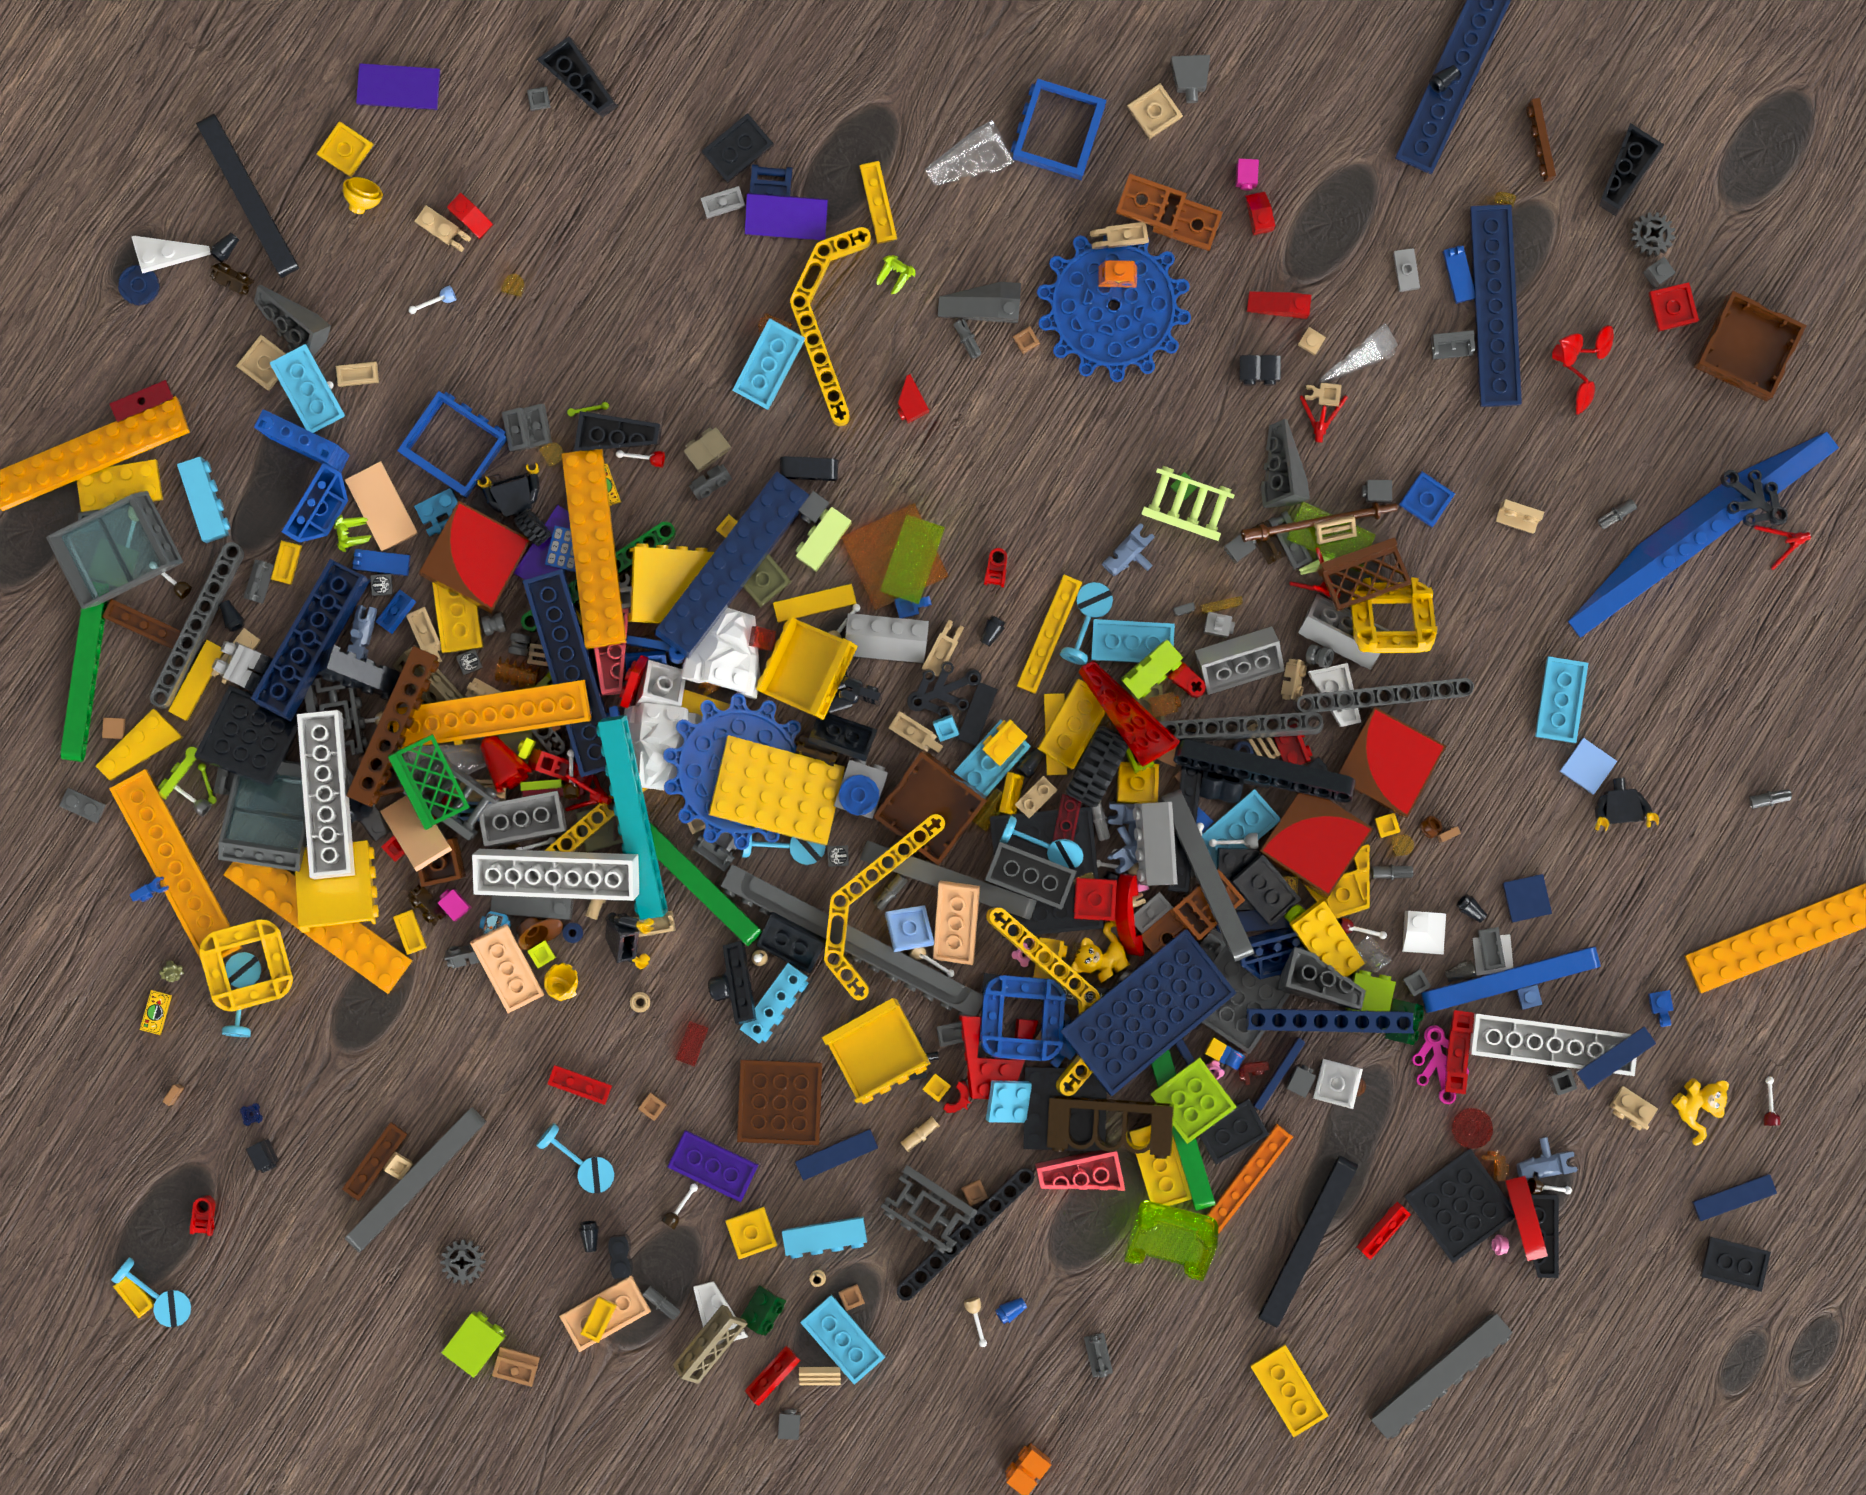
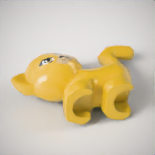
M1107 921L1104 924L1103 933L1111 942L1104 954H1102L1098 946L1094 945L1091 939L1085 937L1082 940L1081 947L1076 952L1075 961L1071 965L1075 972L1092 973L1099 970L1101 972L1098 974V980L1102 983L1113 976L1112 970L1117 974L1130 965L1123 946L1117 936L1111 932V928L1116 927L1115 921Z
M1692 1078L1684 1086L1688 1091L1687 1095L1678 1093L1671 1101L1677 1108L1682 1121L1699 1132V1135L1692 1140V1143L1696 1146L1703 1143L1707 1137L1706 1128L1695 1121L1699 1108L1702 1107L1717 1118L1724 1116V1107L1727 1103V1090L1729 1087V1083L1725 1080L1708 1084L1700 1090V1083L1695 1078Z

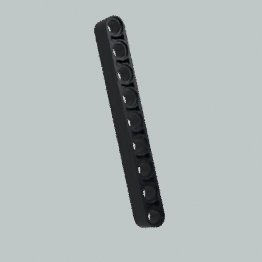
M213 113L197 122L196 124L280 277L283 278L300 269L216 115Z
M1189 739L1179 740L1180 742L1176 747L1173 758L1174 762L1181 766L1344 803L1352 800L1355 787L1354 778L1347 775Z
M1340 1155L1336 1159L1259 1313L1258 1319L1275 1328L1280 1325L1357 1171L1358 1164Z
M1021 1167L976 1209L978 1211L976 1215L983 1214L986 1217V1222L982 1225L975 1223V1215L974 1218L970 1219L968 1225L964 1222L960 1224L948 1236L957 1242L955 1244L957 1247L955 1252L948 1253L945 1250L942 1253L935 1248L898 1284V1297L901 1300L908 1301L922 1290L1033 1183L1034 1174L1032 1170L1028 1167ZM1024 1171L1030 1173V1180L1028 1182L1020 1181V1173ZM1007 1186L1015 1187L1016 1192L1013 1196L1005 1195L1004 1189ZM992 1200L1000 1201V1209L996 1211L990 1209V1202ZM964 1228L971 1231V1236L968 1239H963L960 1236V1231ZM939 1257L942 1261L939 1267L931 1266V1258ZM918 1271L926 1273L927 1278L924 1281L916 1280L915 1274ZM904 1285L910 1286L912 1289L911 1294L907 1296L901 1294V1287Z

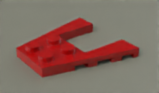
M959 1015L962 1023V1040L965 1045L964 1056L965 1061H967L970 1097L973 1099H989L991 1080L1018 1081L1025 1060L977 1057L981 1017ZM1016 1018L1014 1038L1032 1040L1038 1020Z

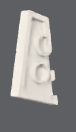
M1348 663L1307 672L1319 693L1354 690ZM1341 695L1340 703L1344 706L1347 705L1348 699L1345 695ZM1322 697L1326 705H1328L1327 699ZM1358 708L1331 711L1340 727L1361 723Z
M714 1281L693 1287L703 1327L721 1305L728 1306L732 1315L735 1316ZM733 1323V1325L728 1329V1331L734 1329L737 1326V1324ZM744 1329L735 1338V1340L748 1337ZM725 1339L720 1340L716 1345L723 1343Z

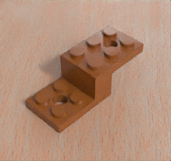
M1130 173L1116 210L1117 214L1154 226L1152 232L1210 251L1223 214L1219 210L1185 199L1187 193ZM1144 195L1148 201L1145 205H1140L1136 202V197ZM1195 220L1201 221L1203 228L1200 230L1193 229L1192 222Z
M1217 869L1231 902L1236 909L1245 899L1223 873ZM1200 885L1141 934L1143 943L1152 954H1155L1165 945L1162 942V936L1165 933L1171 934L1174 938L1184 929H1187L1194 939L1199 941L1217 925Z

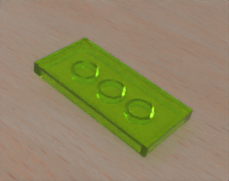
M1302 502L1294 522L1332 514ZM1347 522V523H1342V524H1338V525L1328 526V527L1321 528V530H1323V529H1328V528H1332V527H1337V526H1342V525H1347V524H1351V523H1350V522ZM1356 526V537L1318 544L1316 543V528L1310 527L1290 531L1287 539L1314 552L1319 547L1323 556L1334 559L1371 546L1376 534ZM1347 529L1338 532L1323 534L1322 538L1351 532L1352 530Z
M906 515L880 592L919 605L945 527Z

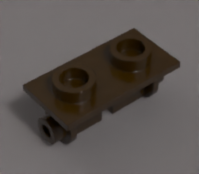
M222 262L211 266L214 269L210 274L213 281L225 287L231 281L229 289L240 295L248 294L250 288L247 286L254 283V280L250 279L248 274L236 272L231 269L230 265Z
M1268 520L1255 526L1258 527V525L1264 524L1267 527H1271ZM1276 534L1269 535L1263 541L1261 539L1256 540L1268 565L1286 556Z
M800 736L795 751L796 754L822 760L834 767L838 752L809 743V738Z
M418 885L409 892L407 896L409 903L423 913L422 916L426 922L436 926L439 919L442 920L447 915L436 900L431 904L428 903L433 896L425 887Z

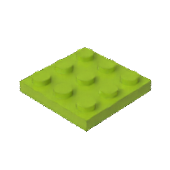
M1200 1057L1150 1093L1157 1103L1174 1104L1173 1125L1187 1144L1237 1108Z

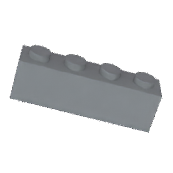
M1319 594L1315 596L1298 633L1323 647L1333 649L1334 652L1342 657L1348 658L1360 666L1371 670L1380 653L1362 652L1358 649L1353 635L1351 610L1345 608L1337 611L1333 601ZM1374 623L1376 632H1389L1388 629Z
M848 613L845 639L858 646L853 657L924 663L929 621Z
M1272 626L1195 650L1197 664L1202 680L1206 685L1207 695L1285 671L1280 643Z
M558 791L501 801L494 804L490 803L479 817L485 847L567 832L565 814Z
M1172 802L1135 803V808L1133 809V818L1136 820L1134 837L1137 841L1135 856L1139 864L1137 879L1140 885L1177 884Z

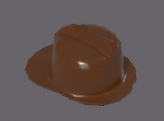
M529 917L516 927V932L519 935L518 945L523 950H529L545 940L548 942L561 933L563 924L559 919L555 918L541 920L537 917Z

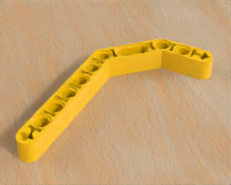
M859 227L818 242L790 299L791 308L800 333L806 338L804 344L831 419L837 426H845L849 422V410L810 304L832 260L863 250L870 245L871 235L869 230L864 227ZM862 234L865 237L864 242H861L859 235ZM851 237H853L854 246H852ZM840 241L848 243V247L845 249H840L837 245ZM821 248L829 249V253L826 256H821L818 253ZM812 266H819L821 271L813 287L805 289L803 283ZM797 299H803L805 304L802 307H796L794 302ZM808 317L812 320V323L809 326H803L801 320ZM816 336L819 339L818 343L810 345L807 342L809 337ZM823 355L826 359L824 363L818 364L814 361L815 357ZM824 374H830L833 378L830 382L825 383L821 380V377ZM830 393H837L839 399L835 402L828 399ZM838 406L840 407L841 413L846 414L843 416V420L835 418L838 416L836 407Z
M605 803L598 804L544 851H558L555 849L557 846L561 852H574L615 817L614 810H611ZM597 812L603 815V821L599 824L593 821V815ZM581 825H585L588 829V833L584 837L579 836L577 832ZM566 838L572 841V847L569 850H565L562 847V842Z
M938 814L928 817L831 897L824 961L849 994L856 1000L865 999L869 993V987L844 956L849 905L944 829L945 820ZM933 818L936 820L940 819L941 827L939 829L934 827L930 830L933 834L929 836L928 831L922 826L926 824L929 827L932 825L931 820ZM921 830L925 832L926 838L923 842H917L914 839L916 831ZM905 843L909 845L910 851L907 855L899 853L898 847L900 844ZM890 856L893 858L894 864L891 868L883 866L882 860L884 857ZM874 869L877 871L878 877L875 881L867 879L866 873L868 870ZM854 882H858L862 886V890L858 894H854L850 889L851 884ZM837 895L845 897L846 903L844 906L839 907L835 904L834 900ZM836 915L841 916L844 920L842 940L839 944H834L830 939L832 919ZM831 953L839 955L840 960L837 964L829 962L828 957ZM842 970H851L852 978L844 980L841 976ZM856 977L859 980L856 982L857 986L865 988L863 996L855 994L856 988L854 985L851 988L847 985L852 983Z
M998 907L988 910L986 918L989 924L1078 1000L1079 1015L1100 999L1099 992L1006 910ZM1000 913L999 917L1006 922L1003 924L999 920L994 921L995 916L993 914ZM1012 924L1017 928V932L1013 936L1008 933V928ZM1026 938L1032 940V946L1029 949H1025L1023 946ZM1042 951L1047 953V959L1044 962H1040L1038 958ZM1060 964L1063 970L1057 976L1054 973V968ZM1072 978H1076L1078 981V985L1074 989H1071L1069 986ZM1088 991H1091L1093 994L1090 1002H1086L1084 998ZM1079 1055L1056 1081V1089L1063 1095L1071 1096L1075 1094L1092 1074ZM1083 1065V1074L1077 1076L1075 1072L1077 1066ZM1071 1075L1072 1077L1076 1078L1077 1081L1072 1080L1073 1078H1070L1069 1076ZM1064 1082L1069 1083V1090L1065 1089Z

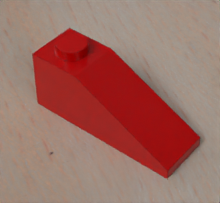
M1249 291L1247 312L1307 319L1310 314L1312 295L1293 292Z
M533 748L527 764L530 769L569 782V779L565 777L566 774H569V760ZM573 762V777L590 787L594 774L581 777L577 763Z

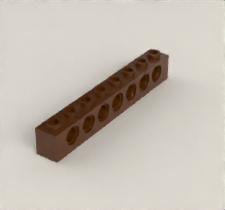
M415 646L412 647L347 792V797L370 807L378 803L381 793H379L380 788L387 783L389 778L387 773L390 766H392L388 754L397 751L398 748H402L405 743L406 737L404 735L406 730L410 729L414 723V712L420 709L423 699H421L423 692H427L431 684L429 680L432 672L435 673L439 667L440 662H438L439 658L436 655ZM419 666L424 667V674L422 676L415 675V670ZM410 685H415L416 692L413 695H408L406 692ZM401 704H407L408 706L404 714H399L398 712ZM398 722V731L391 733L390 725ZM390 741V749L385 752L382 751L381 746L383 742ZM376 760L382 761V767L379 770H374L373 763ZM372 778L374 781L373 787L366 789L365 781Z

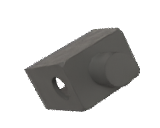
M1210 55L1171 57L1170 65L1176 92L1186 93V103H1197L1198 92L1206 90Z

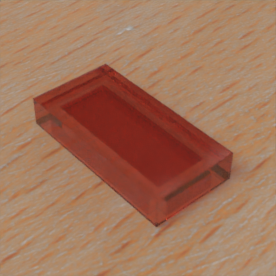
M689 1021L675 1060L695 1067L709 1028Z

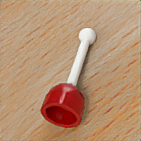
M622 450L616 452L618 458L646 459L655 467L663 468L665 462V452L654 451L650 456L624 453Z

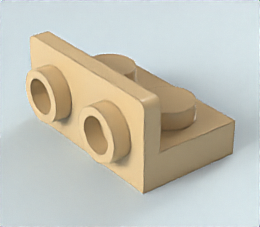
M1505 499L1501 502L1496 522L1533 534L1538 522L1542 520L1544 512Z
M1624 1086L1620 1088L1609 1106L1614 1110L1612 1112L1614 1115L1622 1120L1626 1117L1631 1121L1630 1125L1639 1131L1641 1128L1648 1130V1124L1658 1108Z

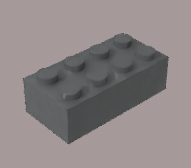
M999 842L985 881L1062 910L1076 871Z

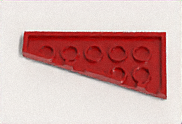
M1094 660L1081 667L1079 674L1142 767L1177 747L1180 741Z

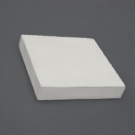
M1323 1059L1313 1099L1353 1109L1363 1069Z

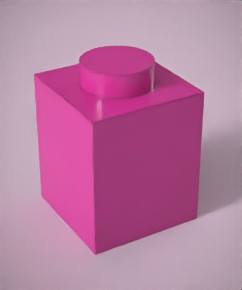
M1238 159L1236 187H1240L1241 190L1245 191L1256 188L1258 184L1259 160Z
M448 889L440 895L441 900L438 904L453 921L459 920L472 908L456 889L451 891Z

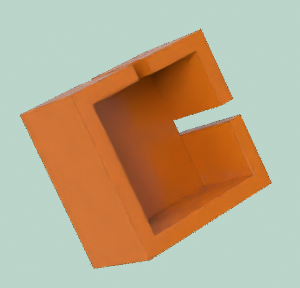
M1031 1443L1028 1447L1024 1446L1020 1450L1016 1463L1011 1462L1005 1470L1006 1483L1021 1495H1029L1037 1485L1034 1479L1037 1477L1040 1480L1051 1466L1050 1458Z

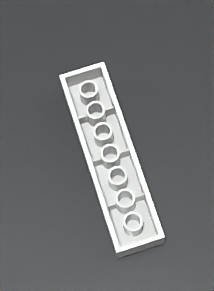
M334 710L297 714L309 876L312 879L355 875L349 797L346 796L348 792L342 713Z
M478 849L472 855L473 889L475 895L633 901L639 895L638 854Z
M1475 1014L1469 1054L1581 1069L1631 1034ZM1637 1057L1614 1073L1635 1076Z

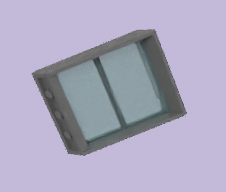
M148 491L131 494L46 537L82 609L102 604L183 563Z
M284 760L271 788L235 774L219 839L218 860L299 872L307 842L301 763Z

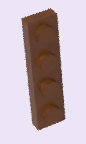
M1535 98L1529 102L1526 111L1528 118L1532 120L1531 135L1536 139L1535 154L1536 157L1540 158L1539 173L1541 177L1543 176L1544 182L1552 181L1556 177L1541 101L1540 98Z
M113 599L110 600L103 615V618L171 649L174 648L181 633V630Z
M390 1122L342 1190L357 1201H360L408 1133L393 1122Z

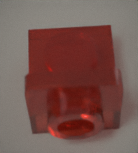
M752 626L748 646L758 648V650L772 651L776 631Z
M1268 1062L1242 1063V1068L1239 1069L1240 1081H1244L1245 1085H1250L1249 1072H1252V1076L1263 1075L1264 1071L1269 1070Z

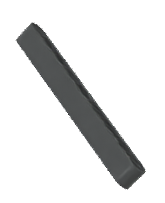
M229 542L222 548L151 692L150 701L153 705L165 709L172 704L219 609V605L222 603L244 558V550L238 544ZM237 548V555L229 557V551ZM228 566V573L223 576L220 575L221 568ZM219 584V591L216 594H212V586ZM209 602L211 604L210 610L203 612L202 606ZM196 621H201L202 623L199 630L193 629ZM188 639H192V646L188 649H185V641ZM183 657L184 662L182 666L176 667V659ZM173 675L175 678L174 683L167 685V678ZM165 694V701L159 704L157 702L158 696Z
M1468 678L1306 694L1294 699L1293 709L1297 713H1318L1461 698L1473 692L1474 684ZM1461 682L1466 685L1465 693L1459 690ZM1441 684L1446 687L1445 695L1439 692ZM1420 687L1426 689L1427 694L1425 697L1420 695ZM1401 689L1407 692L1406 699L1400 697L1399 691ZM1381 691L1386 692V701L1380 699L1379 694ZM1361 693L1367 695L1368 699L1365 704L1360 701ZM1341 695H1345L1348 699V703L1345 706L1340 703ZM1321 697H1325L1328 701L1326 708L1320 705ZM1301 699H1305L1308 703L1306 710L1300 707Z
M1317 712L1160 722L1167 730L1170 728L1175 729L1176 733L1174 736L1178 740L1189 739L1197 742L1315 735L1323 729L1322 716ZM1316 719L1320 723L1317 727H1311L1308 724L1309 721ZM1290 721H1297L1299 725L1293 729L1288 726V723ZM1270 722L1278 724V727L1274 730H1270L1267 726ZM1255 723L1258 725V728L1255 731H1249L1247 726ZM1229 725L1237 726L1235 732H1228L1226 729ZM1209 726L1217 728L1216 732L1212 734L1207 733L1206 729ZM1190 727L1197 729L1193 735H1188L1186 730Z
M1177 789L1161 796L1162 802H1172L1174 830L1233 960L1236 962L1254 954L1251 943L1181 790Z
M867 840L860 860L873 863L890 848ZM886 856L883 858L882 864L885 868H891L894 860L892 857ZM910 856L892 870L893 872L938 887L939 881L980 886V903L1002 908L1008 913L1028 920L1031 919L1037 902L1034 899Z
M473 1107L470 1108L344 1239L360 1253L487 1121Z

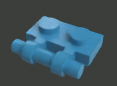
M451 488L414 506L422 523L425 525L431 522L433 525L426 529L429 537L436 533L437 535L441 534L448 519L439 523L437 518L448 514L450 517L458 503Z

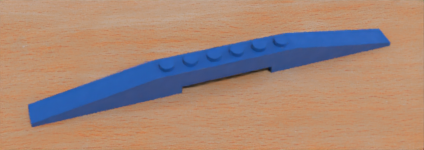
M1825 432L1739 472V482L1754 492L1753 483L1748 480L1747 475L1752 470H1759L1762 474L1761 483L1765 501L1768 502L1770 497L1764 492V486L1767 483L1775 482L1778 486V494L1839 447L1828 432ZM1753 473V478L1757 479L1756 474ZM1720 484L1637 545L1606 581L1592 594L1587 602L1572 616L1568 623L1581 638L1743 520L1745 515L1753 513L1758 508L1741 510L1736 514L1728 513L1727 505L1730 502L1750 500L1734 488H1728ZM1769 485V490L1773 491V487ZM1731 505V508L1736 511L1735 505Z

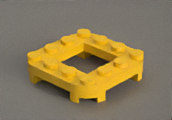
M1411 577L1412 584L1410 586L1351 606L1353 635L1358 649L1362 652L1419 653L1430 651L1437 634L1432 588H1428L1425 584L1419 582V578ZM1371 578L1363 579V583L1371 585ZM1374 583L1373 587L1383 590L1387 583ZM1358 585L1355 594L1361 597L1366 596L1369 589ZM1411 603L1414 631L1376 632L1372 604Z
M267 920L251 921L214 931L202 940L200 958L211 998L220 1009L237 1011L280 999L289 992L293 976L281 932L272 922ZM261 940L271 980L231 990L221 951Z

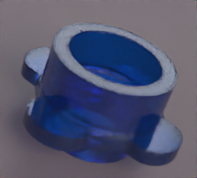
M253 1103L249 1107H241L240 1113L242 1114L244 1125L249 1126L251 1123H260L263 1120L258 1103Z

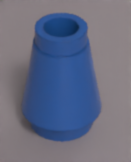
M1020 1297L1019 1299L999 1305V1308L995 1311L1000 1321L1005 1324L1014 1320L1027 1306Z

